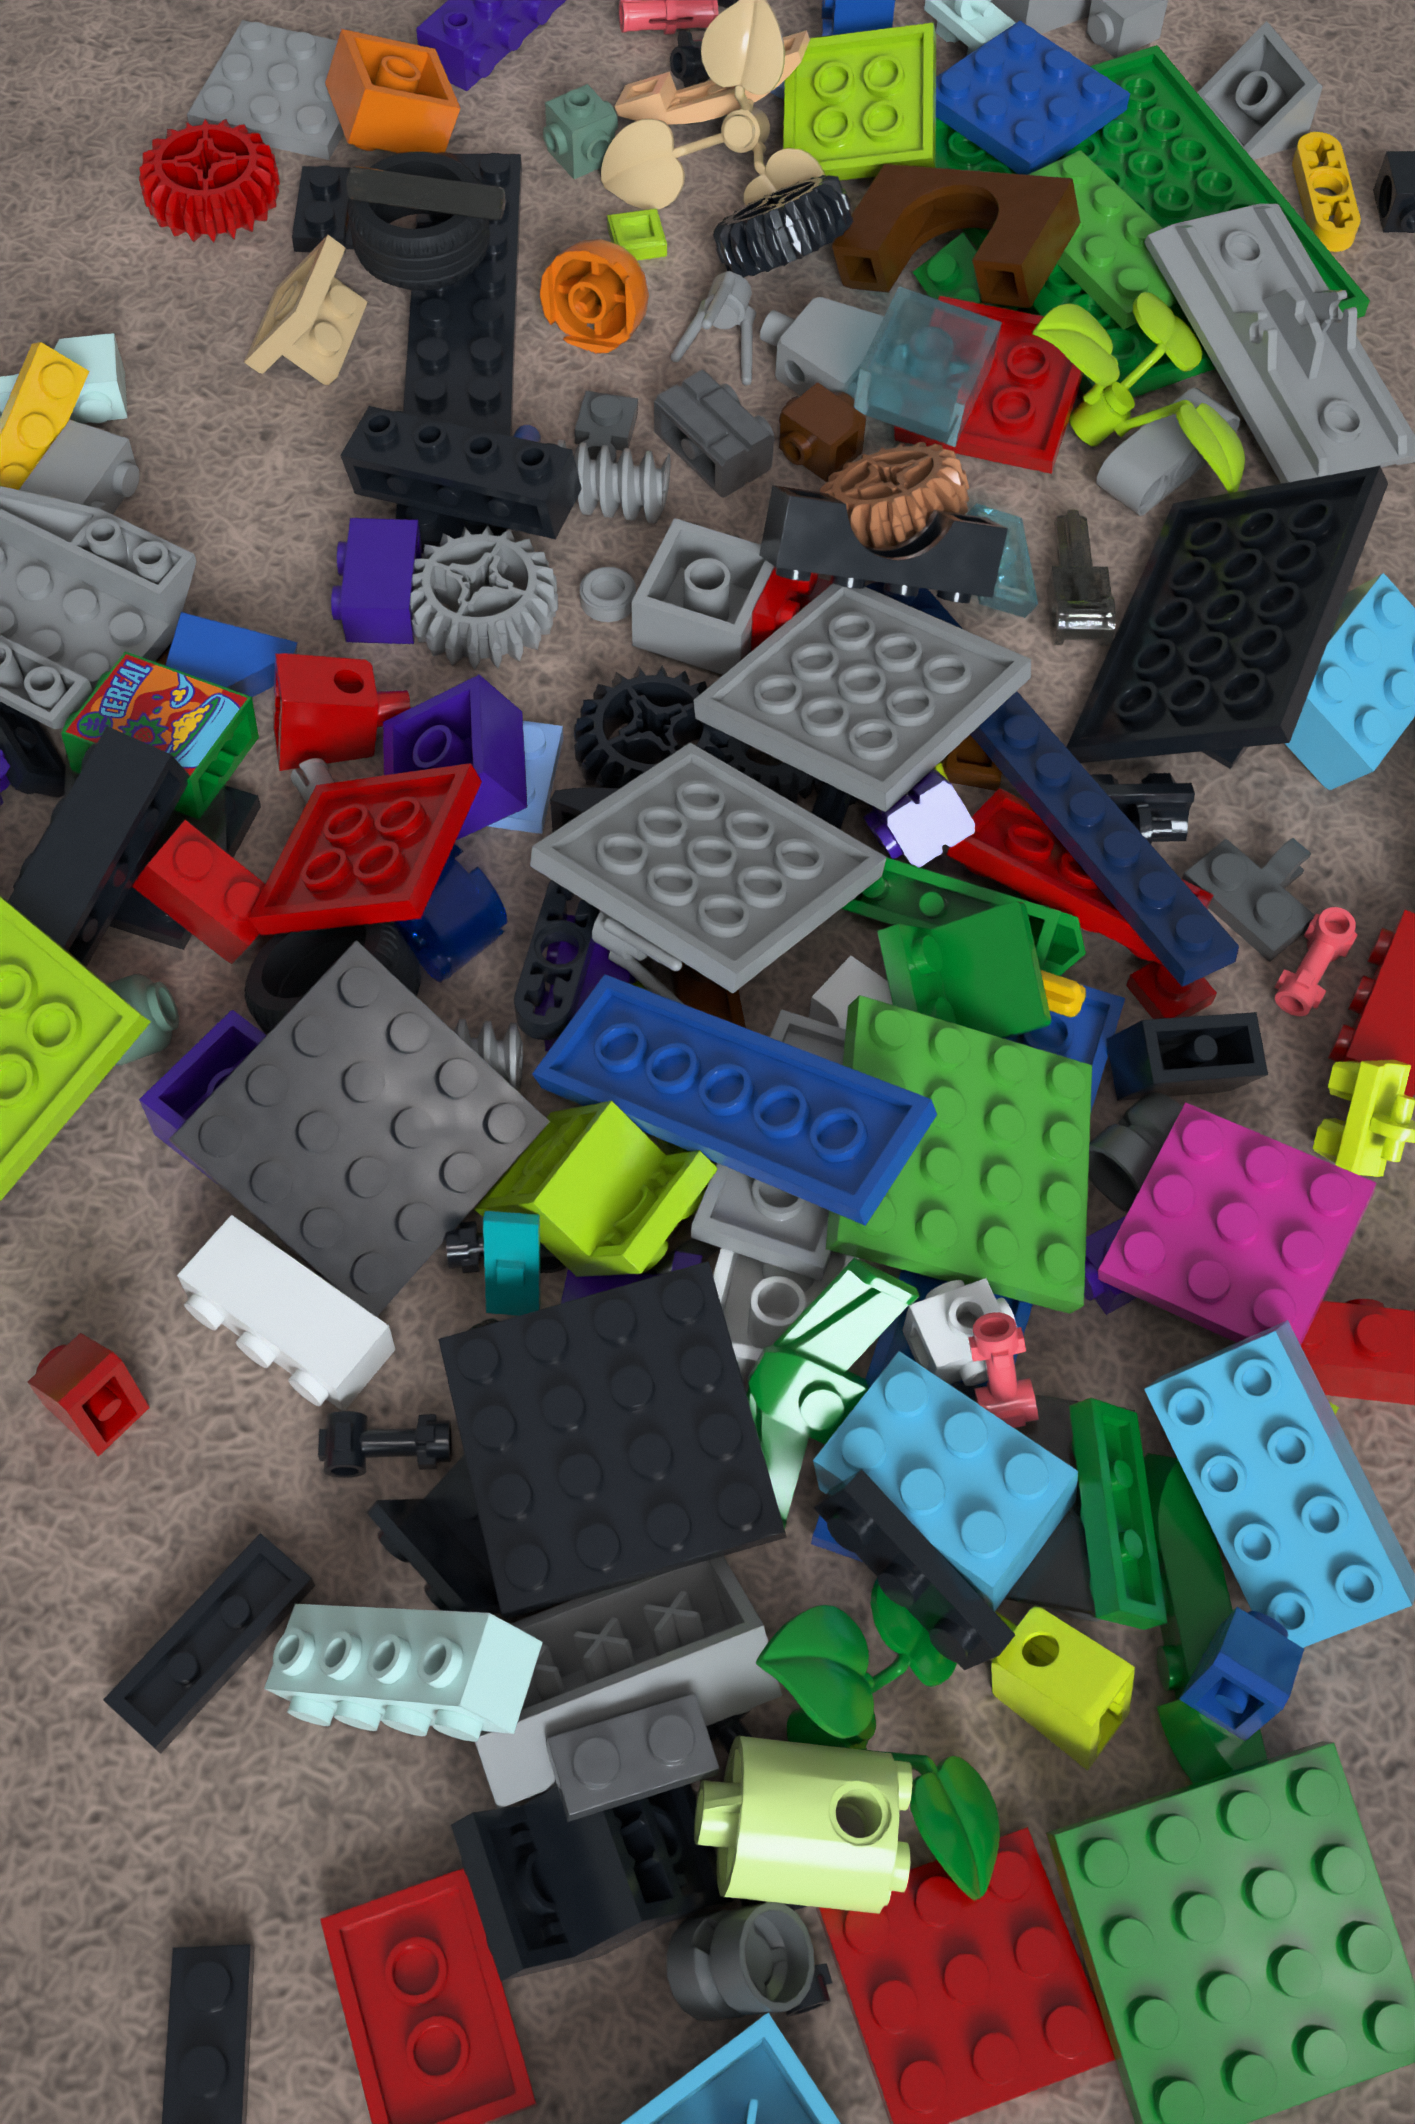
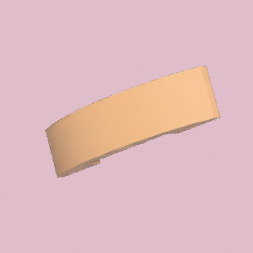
M807 30L783 37L785 65L780 81L775 88L787 79L801 63L810 41ZM666 72L625 85L614 107L620 117L634 121L656 119L671 125L703 122L719 118L740 109L741 106L735 98V86L722 87L710 80L676 90L670 72ZM745 89L747 99H751L753 103L767 95H756Z

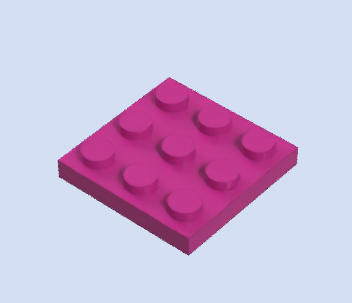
M1185 1102L1098 1269V1280L1236 1343L1288 1320L1301 1345L1370 1203L1377 1183Z

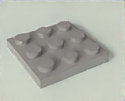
M242 20L187 113L189 124L192 126L202 125L204 120L207 119L210 124L218 125L227 119L231 128L245 124L249 134L259 133L263 143L272 148L330 160L344 134L325 85L338 41L314 36L306 32H296L268 26L260 22Z

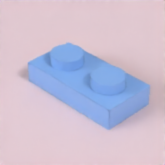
M523 721L528 808L499 820L488 827L542 834L563 743V726Z

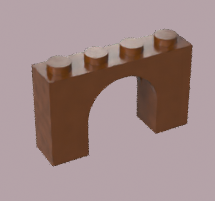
M884 164L852 213V225L842 236L836 238L832 244V250L843 286L850 289L889 293L912 255L927 241L957 229L981 228L990 230L972 259L982 303L1031 308L1081 223L1073 178Z

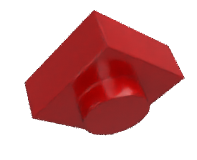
M1155 961L1130 974L1126 984L1127 988L1152 1019L1190 1017L1211 1005L1217 994L1204 977L1182 987L1165 966Z

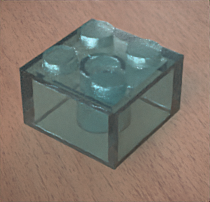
M899 286L860 366L854 408L869 417L956 447L992 367L1002 322Z

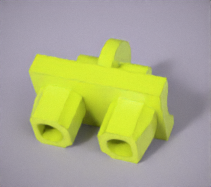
M1397 1060L1336 1062L1332 1067L1328 1088L1331 1095L1351 1101L1347 1120L1343 1121L1337 1118L1324 1119L1317 1128L1313 1150L1336 1163V1166L1357 1175L1381 1177L1384 1174L1387 1160L1400 1162L1405 1142L1415 1143V1121L1411 1120L1415 1098L1404 1095L1411 1065Z

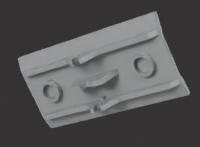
M1256 204L1172 224L1147 236L1144 241L1146 247L1281 484L1376 466L1383 468L1393 464L1415 463V434L1356 336L1357 308H1348L1342 313L1338 305L1342 299L1347 298L1346 290L1328 289L1279 204Z

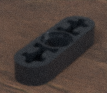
M550 880L514 995L518 1026L526 1035L538 1040H550L559 1037L575 1015L596 943L592 939V929L601 911L585 900H581L575 913V923L567 921L566 901L572 900L574 893L553 880ZM558 941L571 943L578 950L577 956L566 964H553L547 961L542 953L548 945ZM545 982L554 985V1007H549L545 1016L534 1014V1007L540 1006L546 991Z

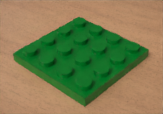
M1321 1741L1046 1832L1135 2124H1247L1415 2063V1982L1334 1742Z

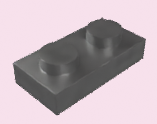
M696 1693L547 1738L546 1742L568 1822L716 1776L719 1771V1765Z

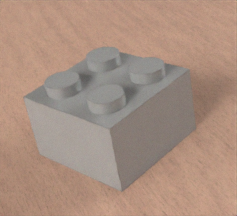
M674 518L632 600V646L724 675L751 652L752 612L775 566L759 556L760 544Z

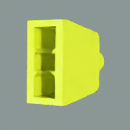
M1034 1606L1031 1608L1018 1626L995 1611L1001 1620L1015 1633V1637L999 1656L990 1659L992 1661L993 1695L1088 1771L1129 1715L1135 1667L1041 1607Z

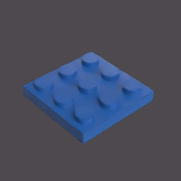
M1018 21L936 76V117L1013 171L1022 175L1031 174L1050 165L1125 112L1130 97L1128 91L1022 21Z

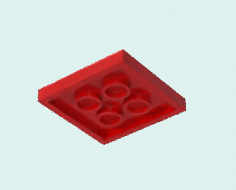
M939 296L894 427L895 441L913 445L923 442L927 447L933 444L942 445L943 449L954 451L956 454L1052 474L1084 373L1057 347L1032 334L1044 316Z
M472 764L316 785L248 917L261 935L421 919L482 783Z
M1028 1827L999 1838L998 1853L988 1889L978 1900L973 1901L952 1880L938 1860L910 1869L905 1891H891L888 1905L884 1906L879 1914L816 1907L890 2124H950L1115 2060L1102 2015Z

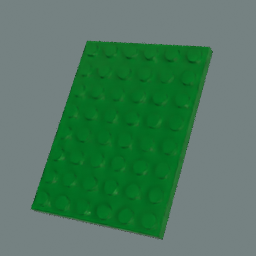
M1158 45L1090 66L1130 93L1127 110L1056 161L1081 150L1162 228L1256 204H1279L1328 289L1346 290L1347 298L1342 299L1338 305L1342 313L1345 309L1356 307L1357 319L1365 316L1370 302L1369 298ZM936 117L935 168L1018 174ZM963 228L976 248L981 246L990 231L981 228ZM1058 264L1055 265L1031 308L1021 307L1024 313L1045 316L1053 308L1063 304H1075L1088 311L1102 325L1112 340L1113 350L1111 355L1117 359L1120 371L1119 378L1115 382L1121 383L1157 346L1143 332L1138 323L1123 329ZM1179 303L1170 306L1169 308L1173 314L1184 321L1196 335ZM1200 342L1202 359L1191 371L1180 370L1164 353L1128 391L1134 398L1216 368ZM1083 374L1079 389L1085 395L1093 388L1095 382Z

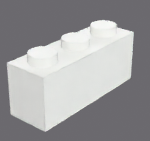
M233 1215L225 1221L177 1275L188 1297L184 1306L191 1315L211 1330L215 1331L223 1324L239 1336V1339L236 1341L237 1346L260 1366L268 1368L274 1361L292 1374L288 1379L290 1385L316 1406H321L325 1400H328L340 1410L345 1411L396 1350L389 1325Z

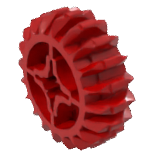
M207 119L204 120L202 125L196 126L185 122L184 129L180 131L167 129L166 139H153L152 150L143 153V163L139 167V181L145 206L148 207L150 215L157 219L159 227H170L174 237L187 232L192 241L195 242L201 234H208L214 243L218 234L227 233L231 238L235 239L236 229L242 227L247 231L253 232L255 220L267 221L268 210L276 208L280 178L275 156L271 153L270 146L263 143L261 135L259 133L249 134L245 124L231 128L227 119L218 125L210 124Z

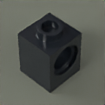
M1386 151L1373 189L1383 233H1415V151Z

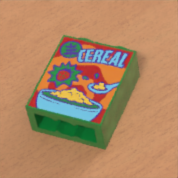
M126 651L110 671H106L100 676L93 693L78 711L73 712L67 718L61 732L72 773L76 775L81 773V764L85 753L93 744L98 743L107 726L171 754L190 775L187 779L188 785L173 811L197 820L201 819L259 738L251 696Z

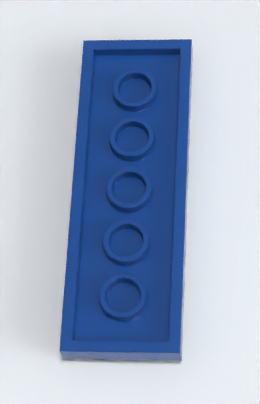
M605 974L532 1073L540 1087L544 1090L582 1106L613 1101L643 1132L690 1152L700 1150L709 1160L865 1226L937 1116L936 1109L930 1098Z

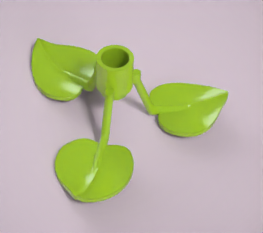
M1143 292L1133 302V313L1137 323L1157 346L1121 383L1115 382L1119 378L1120 371L1117 359L1111 355L1113 350L1112 340L1102 325L1088 311L1075 304H1063L1053 308L1040 320L1032 334L1057 347L1081 372L1095 382L1093 388L1083 396L1084 401L1072 410L1069 418L1074 432L1083 442L1096 447L1114 431L1118 436L1123 437L1133 428L1176 414L1181 429L1214 470L1228 493L1238 491L1245 465L1244 449L1232 427L1211 406L1201 403L1195 408L1189 400H1182L1130 418V410L1134 408L1135 402L1128 389L1164 353L1182 371H1191L1199 365L1202 359V348L1194 332L1184 321L1175 316L1172 310L1159 297L1149 292Z

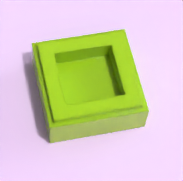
M657 209L607 215V228L612 243L624 247L637 260L667 256V242Z

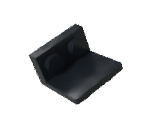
M465 1454L425 1498L377 1500L368 1509L367 1514L380 1528L377 1536L381 1544L398 1560L405 1563L410 1562L427 1582L424 1586V1591L441 1611L501 1613Z

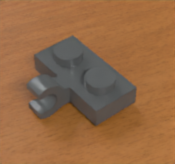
M1294 838L1279 848L1262 869L1229 840L1224 839L1184 872L1182 878L1213 894L1214 896L1208 908L1269 962L1302 936L1315 916L1285 890L1288 885L1303 874L1304 869L1300 865L1311 855Z

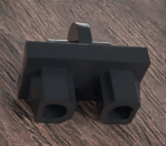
M1149 773L1147 777L1141 779V784H1119L1112 774H1091L1092 778L1150 844L1152 842L1186 841L1189 811L1195 797L1192 783H1176L1171 773Z

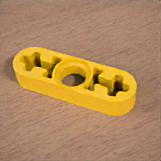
M1323 132L1307 133L1299 139L1292 160L1306 224L1329 251H1343L1353 244L1361 218L1342 145L1330 134ZM1319 161L1324 162L1323 166L1317 167ZM1327 188L1334 191L1337 195H1323L1314 189ZM1334 215L1333 222L1328 221L1329 216Z

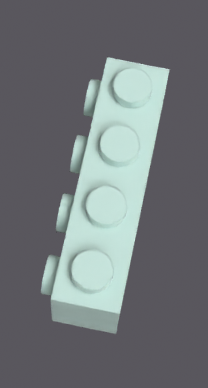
M295 1604L285 1633L275 1647L273 1665L264 1689L291 1701L287 1712L309 1723L330 1726L334 1716L335 1719L350 1726L368 1731H377L379 1723L382 1721L391 1728L417 1736H426L429 1726H433L437 1731L451 1737L476 1742L481 1731L515 1733L543 1642L491 1613Z

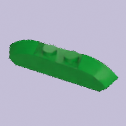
M886 858L882 877L841 908L891 925L904 924L932 929L1012 901L1023 902L1027 908L1040 970L1061 976L1086 954L1078 917L890 858Z
M1147 1453L1144 1457L1167 1617V1623L1160 1625L1164 1646H1159L1157 1649V1667L1163 1688L1166 1691L1174 1690L1176 1701L1158 1706L1157 1710L1168 1743L1184 1772L1194 1784L1267 1760L1260 1729L1244 1742L1179 1700L1218 1627L1233 1612L1216 1536L1178 1458Z

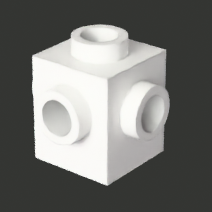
M986 1278L965 1285L962 1280H954L931 1290L926 1295L925 1300L909 1305L902 1331L918 1364L949 1385L963 1380L965 1386H974L988 1381L985 1360L973 1361L970 1352L968 1337L974 1336L973 1325L975 1321L981 1316L993 1312L1005 1313L1014 1320L1015 1318L1007 1301L1002 1297L995 1298Z

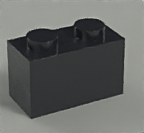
M1257 1012L1141 1020L1106 1039L1117 1101L1141 1099L1145 1094L1151 1092L1162 1093L1168 1097L1227 1092L1268 1075Z

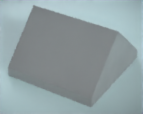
M1266 21L1197 93L1250 157L1255 160L1296 147L1299 139L1309 133L1323 86Z

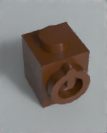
M817 382L800 397L795 396L791 398L783 407L779 417V449L783 451L790 462L795 465H803L822 480L828 482V477L831 474L843 470L845 463L854 461L862 454L867 416L864 415L857 401L849 394L844 392L832 393Z

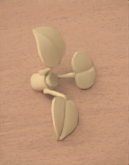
M739 0L716 16L704 34L701 56L708 76L719 86H735V98L741 106L740 109L732 111L725 117L721 133L674 148L672 131L664 121L656 119L635 121L623 128L612 140L604 155L601 168V181L605 189L615 194L627 204L644 210L662 209L677 199L685 181L683 166L677 158L721 143H725L734 152L744 153L750 150L754 152V168L760 176L753 179L747 185L744 191L745 206L764 197V195H769L781 188L791 186L798 181L803 182L812 177L817 178L825 175L818 161L810 153L802 149L786 148L779 150L769 158L766 166L763 163V153L766 151L764 143L770 133V123L766 114L762 110L753 107V101L747 99L745 89L756 95L767 94L778 84L784 70L785 48L782 32L776 15L767 0Z

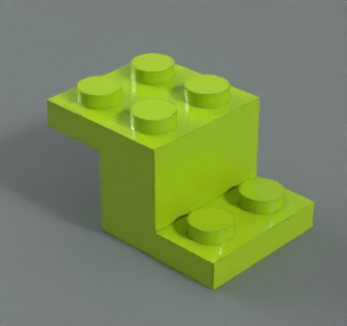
M613 1101L550 1112L546 1117L550 1121L547 1126L492 1186L474 1210L482 1217H484L485 1211L540 1215V1242L576 1277L641 1274L650 1270L665 1255L669 1246L666 1239L679 1221L688 1218L699 1208L705 1194L704 1187L718 1168L700 1150L666 1155Z

